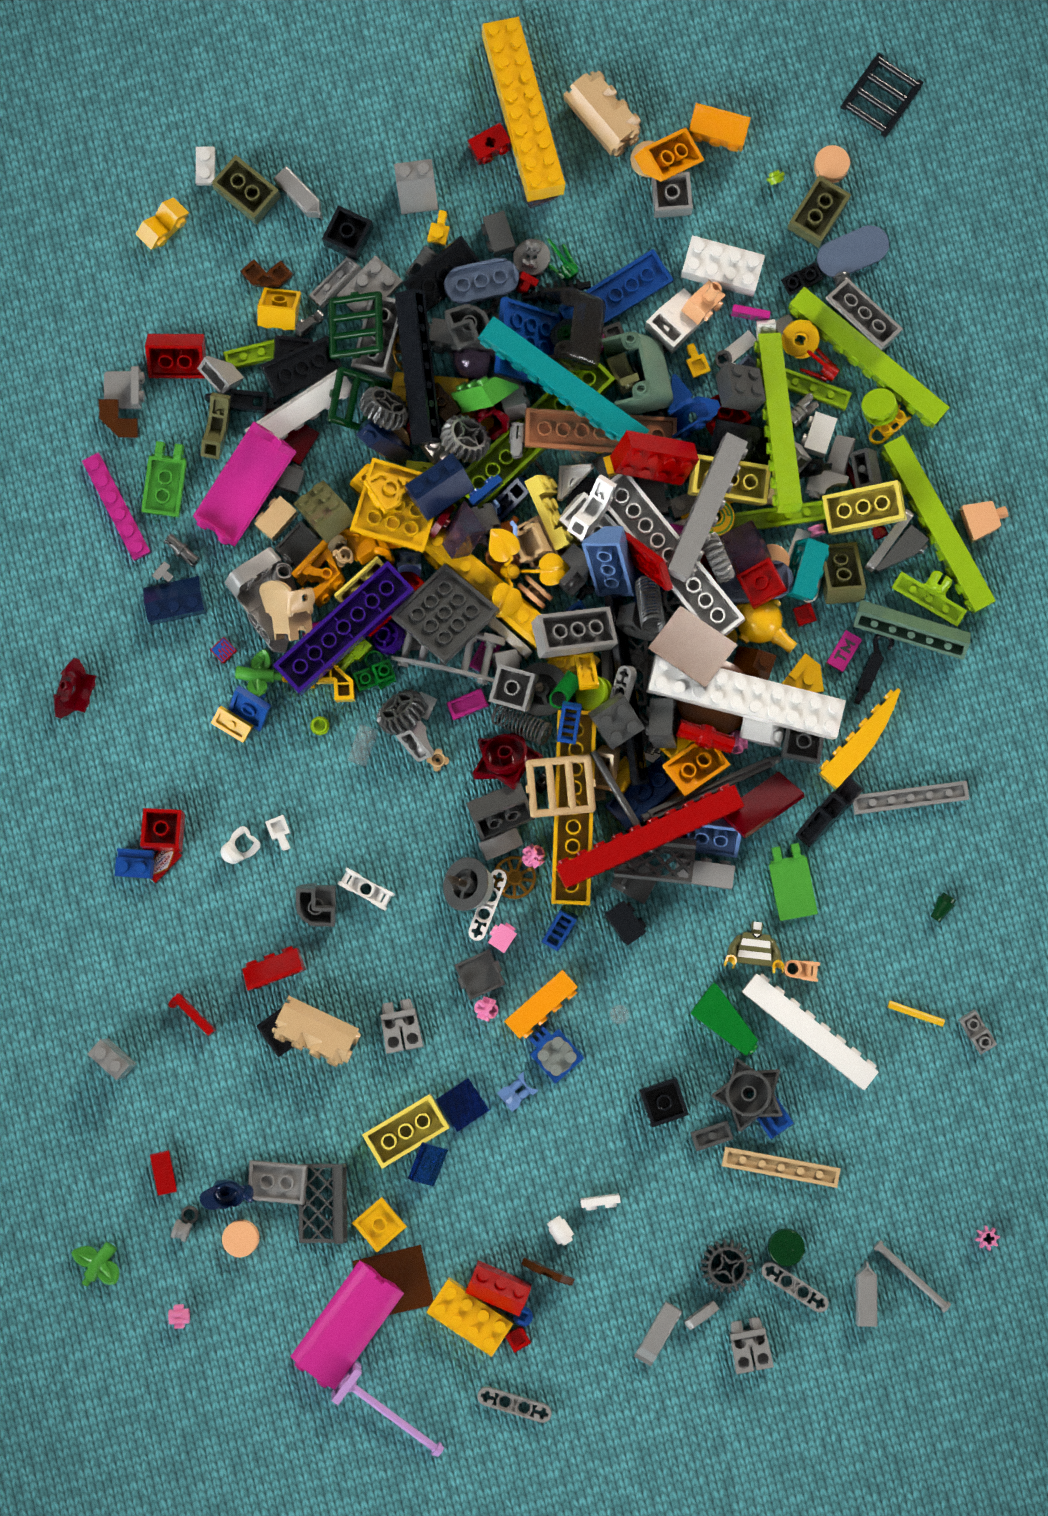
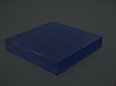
M469 1078L436 1099L457 1132L489 1111V1108Z
M422 1142L408 1179L434 1186L448 1150Z

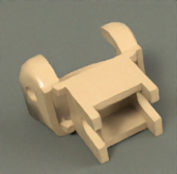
M540 515L518 525L517 538L520 544L518 553L521 557L519 559L521 563H529L534 569H540L539 561L535 560L548 553H554L561 557L567 551L566 548L555 551Z
M277 580L267 581L260 586L259 592L265 613H269L272 616L274 640L285 639L284 634H288L289 641L299 640V630L305 631L306 635L313 629L311 614L313 613V605L315 603V593L311 587L293 590L286 583Z

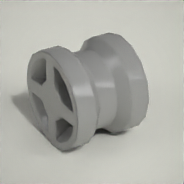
M177 1219L171 1233V1238H179L182 1242L186 1243L192 1224H185L180 1219Z

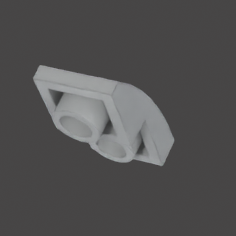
M836 435L828 459V463H832V469L826 471L846 475L849 457H851L850 453L853 452L856 438Z
M515 827L483 840L478 845L484 859L487 861L523 845Z
M972 1010L958 1019L980 1055L997 1045L976 1010Z

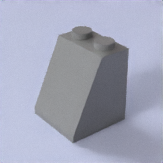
M432 159L394 164L401 215L438 210Z

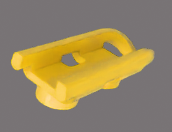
M900 404L898 405V414L892 422L872 428L868 436L872 444L879 445L884 443L912 418L910 415L907 417L904 411L900 410ZM897 423L898 426L893 429L891 426ZM876 430L884 436L880 441H875L872 438Z

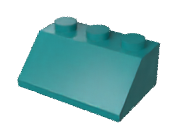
M811 538L795 541L789 568L794 576V583L789 593L784 597L810 601L816 597L818 593L817 585L824 573L822 568L829 556V545Z

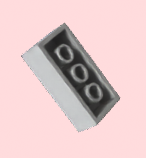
M610 606L537 615L531 622L539 659L611 650L618 644Z

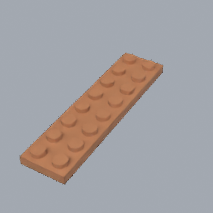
M526 408L524 447L612 453L619 441L608 438L605 435V431L601 428L593 427L589 423L590 420L584 416H578L574 411ZM629 415L649 429L647 434L676 439L672 438V435L677 433V418Z

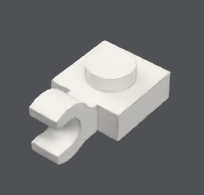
M284 815L266 821L265 823L272 840L278 839L283 851L290 849L289 842L285 836L290 834V830Z

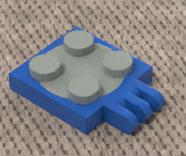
M542 1025L540 1029L544 1032L543 1035L537 1030L534 1032L539 1038L537 1041L533 1036L528 1037L536 1046V1049L530 1055L556 1084L584 1057L559 1029L551 1035Z

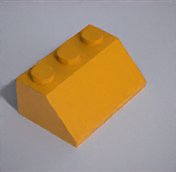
M696 103L689 133L693 141H705L714 147H727L728 150L733 152L742 151L751 117Z
M686 127L644 147L634 156L642 172L660 182L704 161Z

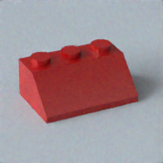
M204 334L147 335L145 351L148 378H205L197 369L204 357H206Z
M293 946L282 949V954L275 956V953L266 955L261 962L257 963V960L246 963L245 968H242L248 991L306 970L299 949H293Z
M478 1260L465 1293L520 1316L530 1293L532 1283Z

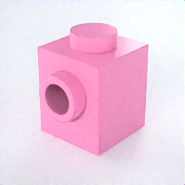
M507 922L505 925H495L490 932L492 937L488 943L505 953L517 935L514 932L516 928Z

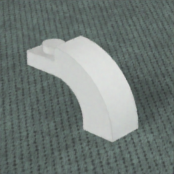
M602 474L599 475L587 501L573 516L567 531L583 541L598 525L614 498L613 492L617 484Z

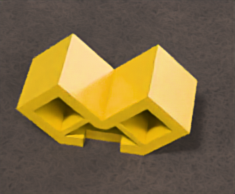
M174 197L161 203L155 216L141 223L136 235L151 250L158 246L162 247L178 229L186 224L189 212Z
M337 665L316 682V685L334 684V700L336 703L355 702V683Z

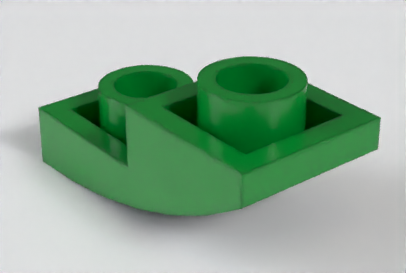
M389 659L352 673L358 693L396 677Z

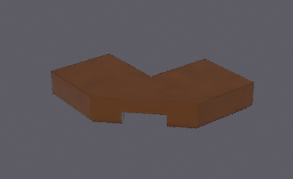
M253 259L240 271L253 287L280 288L294 276L281 260L266 272Z
M99 399V419L118 437L138 438V418H119V399Z
M523 1258L521 1263L522 1266L540 1275L543 1274L559 1283L569 1286L574 1283V1278L563 1272L550 1269L537 1261Z

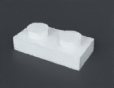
M196 147L197 186L212 185L211 182L215 179V147Z
M617 1193L580 1198L581 1207H586V1211L596 1210L597 1206L605 1205V1208L617 1207L616 1203H620V1195Z

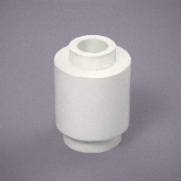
M560 1215L547 1223L548 1230L558 1245L562 1243L564 1246L573 1240L571 1237L574 1235L573 1231Z

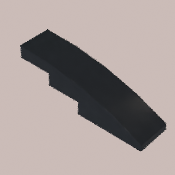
M848 776L838 789L833 791L825 802L816 808L795 835L810 848L845 812L864 788Z

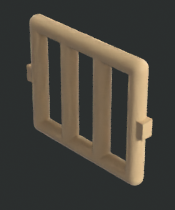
M590 755L531 759L526 761V793H528L530 816L532 818L595 812L594 787H596V782L593 779ZM573 763H584L588 805L576 806ZM565 764L568 807L557 808L553 765ZM545 766L549 809L537 810L534 767Z

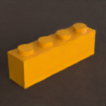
M561 970L504 1022L519 1039L522 1036L526 1039L534 1032L531 1028L536 1024L542 1025L548 1019L546 1015L550 1011L555 1013L563 1006L561 1002L565 998L570 1000L577 994L575 989L578 987Z

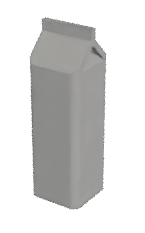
M287 166L283 168L273 178L275 184L307 217L323 220L320 200Z
M864 1260V1265L855 1273L856 1325L860 1327H877V1275L869 1267V1263Z
M664 1301L634 1357L651 1366L681 1316L682 1310Z

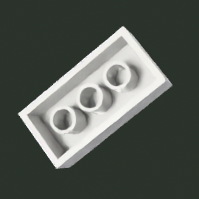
M692 235L681 278L703 284L707 281L717 282L721 285L722 289L754 297L765 255Z

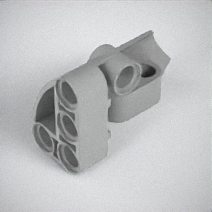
M269 547L234 569L228 575L225 585L248 613L247 616L250 623L273 652L285 653L289 642L288 634H284L285 639L274 640L272 616L269 613H265L259 588L263 583L273 580L282 581L289 587H292L293 590H297L291 577V566L283 563L274 549ZM278 572L284 573L286 577L280 576Z

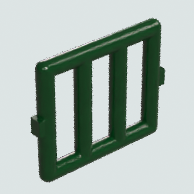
M357 291L351 292V295L329 299L330 358L352 357L357 359L361 358V355L381 353L383 351L382 293L375 291L360 294ZM375 299V310L336 315V305ZM375 317V328L337 333L336 323ZM375 335L376 346L337 351L338 340Z
M338 367L334 388L330 390L329 394L331 402L327 420L358 431L361 424L353 422L352 419L360 381L368 383L369 388H374L375 386L383 387L386 390L389 389L390 392L392 390V383L344 367ZM347 376L353 378L344 419L337 417L336 412L343 377ZM363 415L362 423L368 419L367 416Z

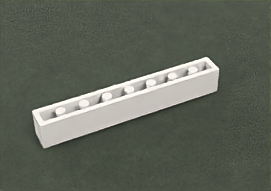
M754 974L741 992L859 1088L865 1090L879 1073L875 1069L877 1066L869 1059L863 1060L860 1057L861 1053L856 1048L852 1047L850 1049L845 1045L846 1041L838 1034L836 1036L830 1033L831 1028L823 1022L821 1024L817 1023L814 1020L816 1016L810 1011L806 1010L804 1012L799 1008L801 1004L795 999L791 998L789 1000L786 998L784 990L777 985L775 988L770 985V979L764 974Z

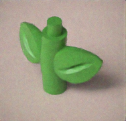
M262 649L254 655L251 660V668L236 667L235 678L248 681L246 689L257 697L262 696L267 691L268 685L266 682L282 681V675L276 673L275 669H270L272 659L267 649Z
M105 1242L98 1252L92 1246H81L71 1252L74 1260L80 1266L87 1268L84 1273L85 1278L82 1281L83 1285L88 1287L98 1277L103 1283L108 1285H115L117 1283L119 1268L114 1262L108 1261L117 1250L113 1244Z

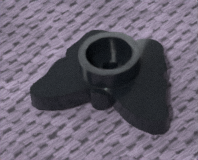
M544 769L536 781V793L542 794L547 788L546 769Z

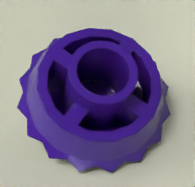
M390 619L372 635V645L381 654H395L397 650H400L401 645L404 644V638L406 637L404 634L405 629Z

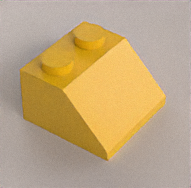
M264 287L258 303L257 326L281 328L287 331L295 330L298 322L301 291Z

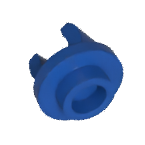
M524 1307L520 1316L513 1314V1319L517 1325L524 1327L532 1322L533 1314L529 1308Z

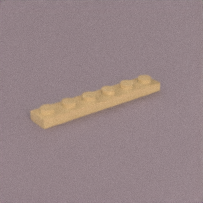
M726 1146L721 1165L723 1167L835 1188L838 1187L841 1169Z

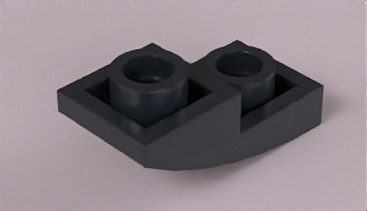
M815 262L781 279L789 296L799 293L803 287L808 289L824 280Z

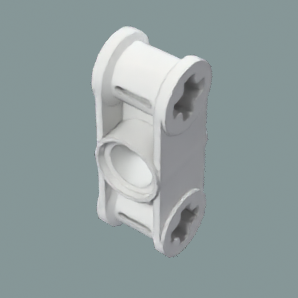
M346 867V873L337 884L362 896L386 911L388 902L395 894L381 886L379 887ZM366 883L372 887L368 895L361 892V886Z

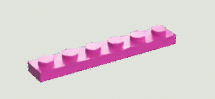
M98 452L82 460L132 559L136 561L150 554L151 551L100 453Z

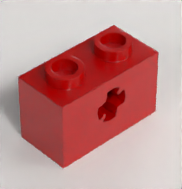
M501 122L468 140V147L478 165L488 164L495 156L499 154L504 155L512 148L510 138ZM489 143H491V145L494 144V147H492V148H490V146L487 147V144H489Z

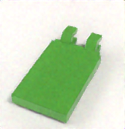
M156 441L155 454L148 458L141 512L180 518L187 468L186 458H183L185 446L175 444L173 456L164 455L166 443Z
M799 843L790 844L792 857L782 859L780 846L771 848L773 861H770L771 864H768L779 921L818 914L807 857L801 855Z

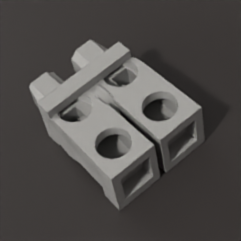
M411 999L400 1000L402 1011L394 1012L393 1002L382 1004L383 1014L381 1015L386 1054L405 1051L401 1032H403L406 1050L424 1047L417 1012L413 1008Z
M759 1317L749 1318L750 1329L743 1330L741 1320L731 1322V1333L729 1335L736 1374L754 1371L750 1351L753 1354L756 1370L774 1367L766 1330L762 1326Z

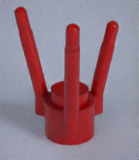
M818 347L815 351L827 363L810 350H807V353L823 366L820 371L823 375L800 368V371L819 378L824 382L827 380L832 382L840 371L836 367L837 365Z

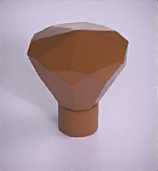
M512 516L510 520L502 522L501 529L513 533L510 521H514L517 524L519 521L517 516Z

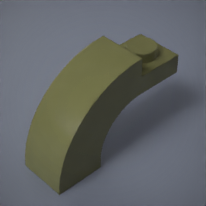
M625 352L606 359L605 362L610 374L615 378V385L619 392L625 394L632 391L634 384L640 379L638 373L632 371Z
M214 392L210 395L208 422L201 445L202 457L218 460L221 457L230 421L231 396Z

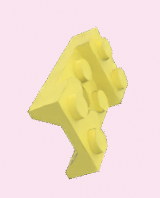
M535 475L524 481L555 551L565 547L568 550L573 543L576 546L581 545L580 540L567 531L568 528L559 520L561 515L557 509L559 508L558 503L552 498L553 495L557 494V484L554 478L546 475Z

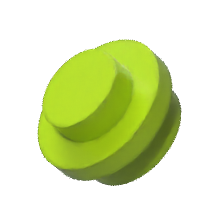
M778 169L770 172L766 180L767 182L769 181L770 185H774L785 180L783 177L785 174Z
M318 716L311 721L310 728L314 734L324 735L328 732L330 724L325 717Z

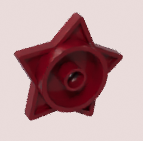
M516 733L500 734L493 738H478L482 758L472 773L473 778L498 779L515 790L523 773L526 771V761L542 759L544 756L526 746L525 738Z

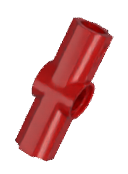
M683 719L679 721L675 735L693 741L699 747L714 748L729 754L732 752L736 737L716 731V728L707 724L698 725Z

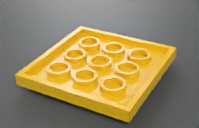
M372 457L366 479L382 471L395 477L407 478V484L423 472ZM364 484L350 531L424 553L435 517L427 522L405 492V488L401 505L384 514L381 508L377 509L367 494L369 490Z

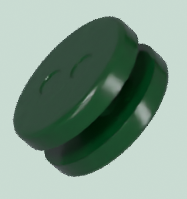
M783 1228L775 1231L769 1238L768 1252L771 1258L779 1265L792 1266L803 1258L805 1243L796 1231Z

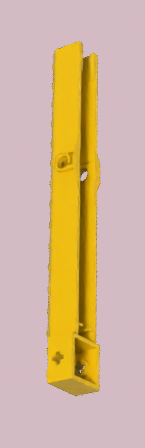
M369 463L357 473L349 484L351 490L359 497L370 467ZM441 528L434 539L429 536L423 553L426 561L436 570L444 564L448 565L492 602L495 587L504 581L469 552L464 545V541L453 531L447 532ZM522 598L521 606L517 611L502 616L499 619L537 651L531 622L541 613ZM574 655L545 658L549 664L558 667L564 675L569 670L577 676ZM594 655L595 664L597 667L600 664L601 660L596 655Z

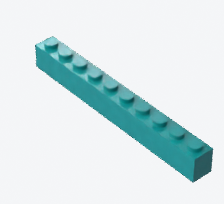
M493 316L479 335L478 339L482 346L487 349H493L500 359L508 360L512 363L511 366L515 370L523 371L527 374V378L530 381L541 384L545 392L556 395L559 402L565 406H571L578 416L586 417L590 420L589 423L593 427L601 428L605 431V435L608 438L620 441L626 430L645 434L649 432V429Z

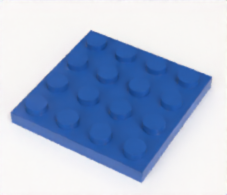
M507 297L501 298L499 320L558 363V350L551 342L550 333L554 325L561 321V315ZM496 355L495 374L543 388L538 382L530 381L527 378V374L523 371L515 370L511 366L512 363L508 360H502Z

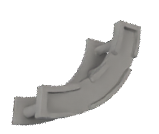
M407 632L401 657L391 656L390 660L397 661L398 666L408 668L409 665L441 670L477 679L476 683L487 685L488 682H494V678L487 677L493 649L496 648V645L504 646L506 638L486 632H479L466 644L461 669L448 667L441 660L439 664L426 662L428 649L421 645L418 660L408 659L413 636ZM477 640L485 642L486 646L480 674L468 671L474 642L476 643Z

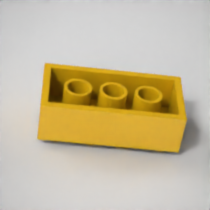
M448 1277L426 1313L492 1357L514 1324V1320L489 1303L466 1294L465 1287Z

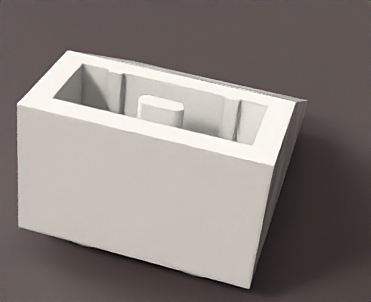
M684 288L661 306L646 321L645 329L656 339L660 340L662 345L671 353L705 321L703 320L697 325L681 311L692 296Z

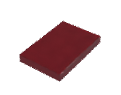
M267 410L264 417L274 410ZM305 424L296 431L294 429L290 431L283 440L296 451L291 461L301 466L320 433Z

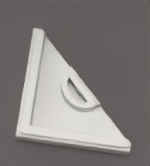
M594 465L559 466L557 500L563 501L592 471Z

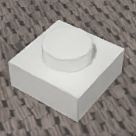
M775 319L756 321V339L758 334L776 333Z

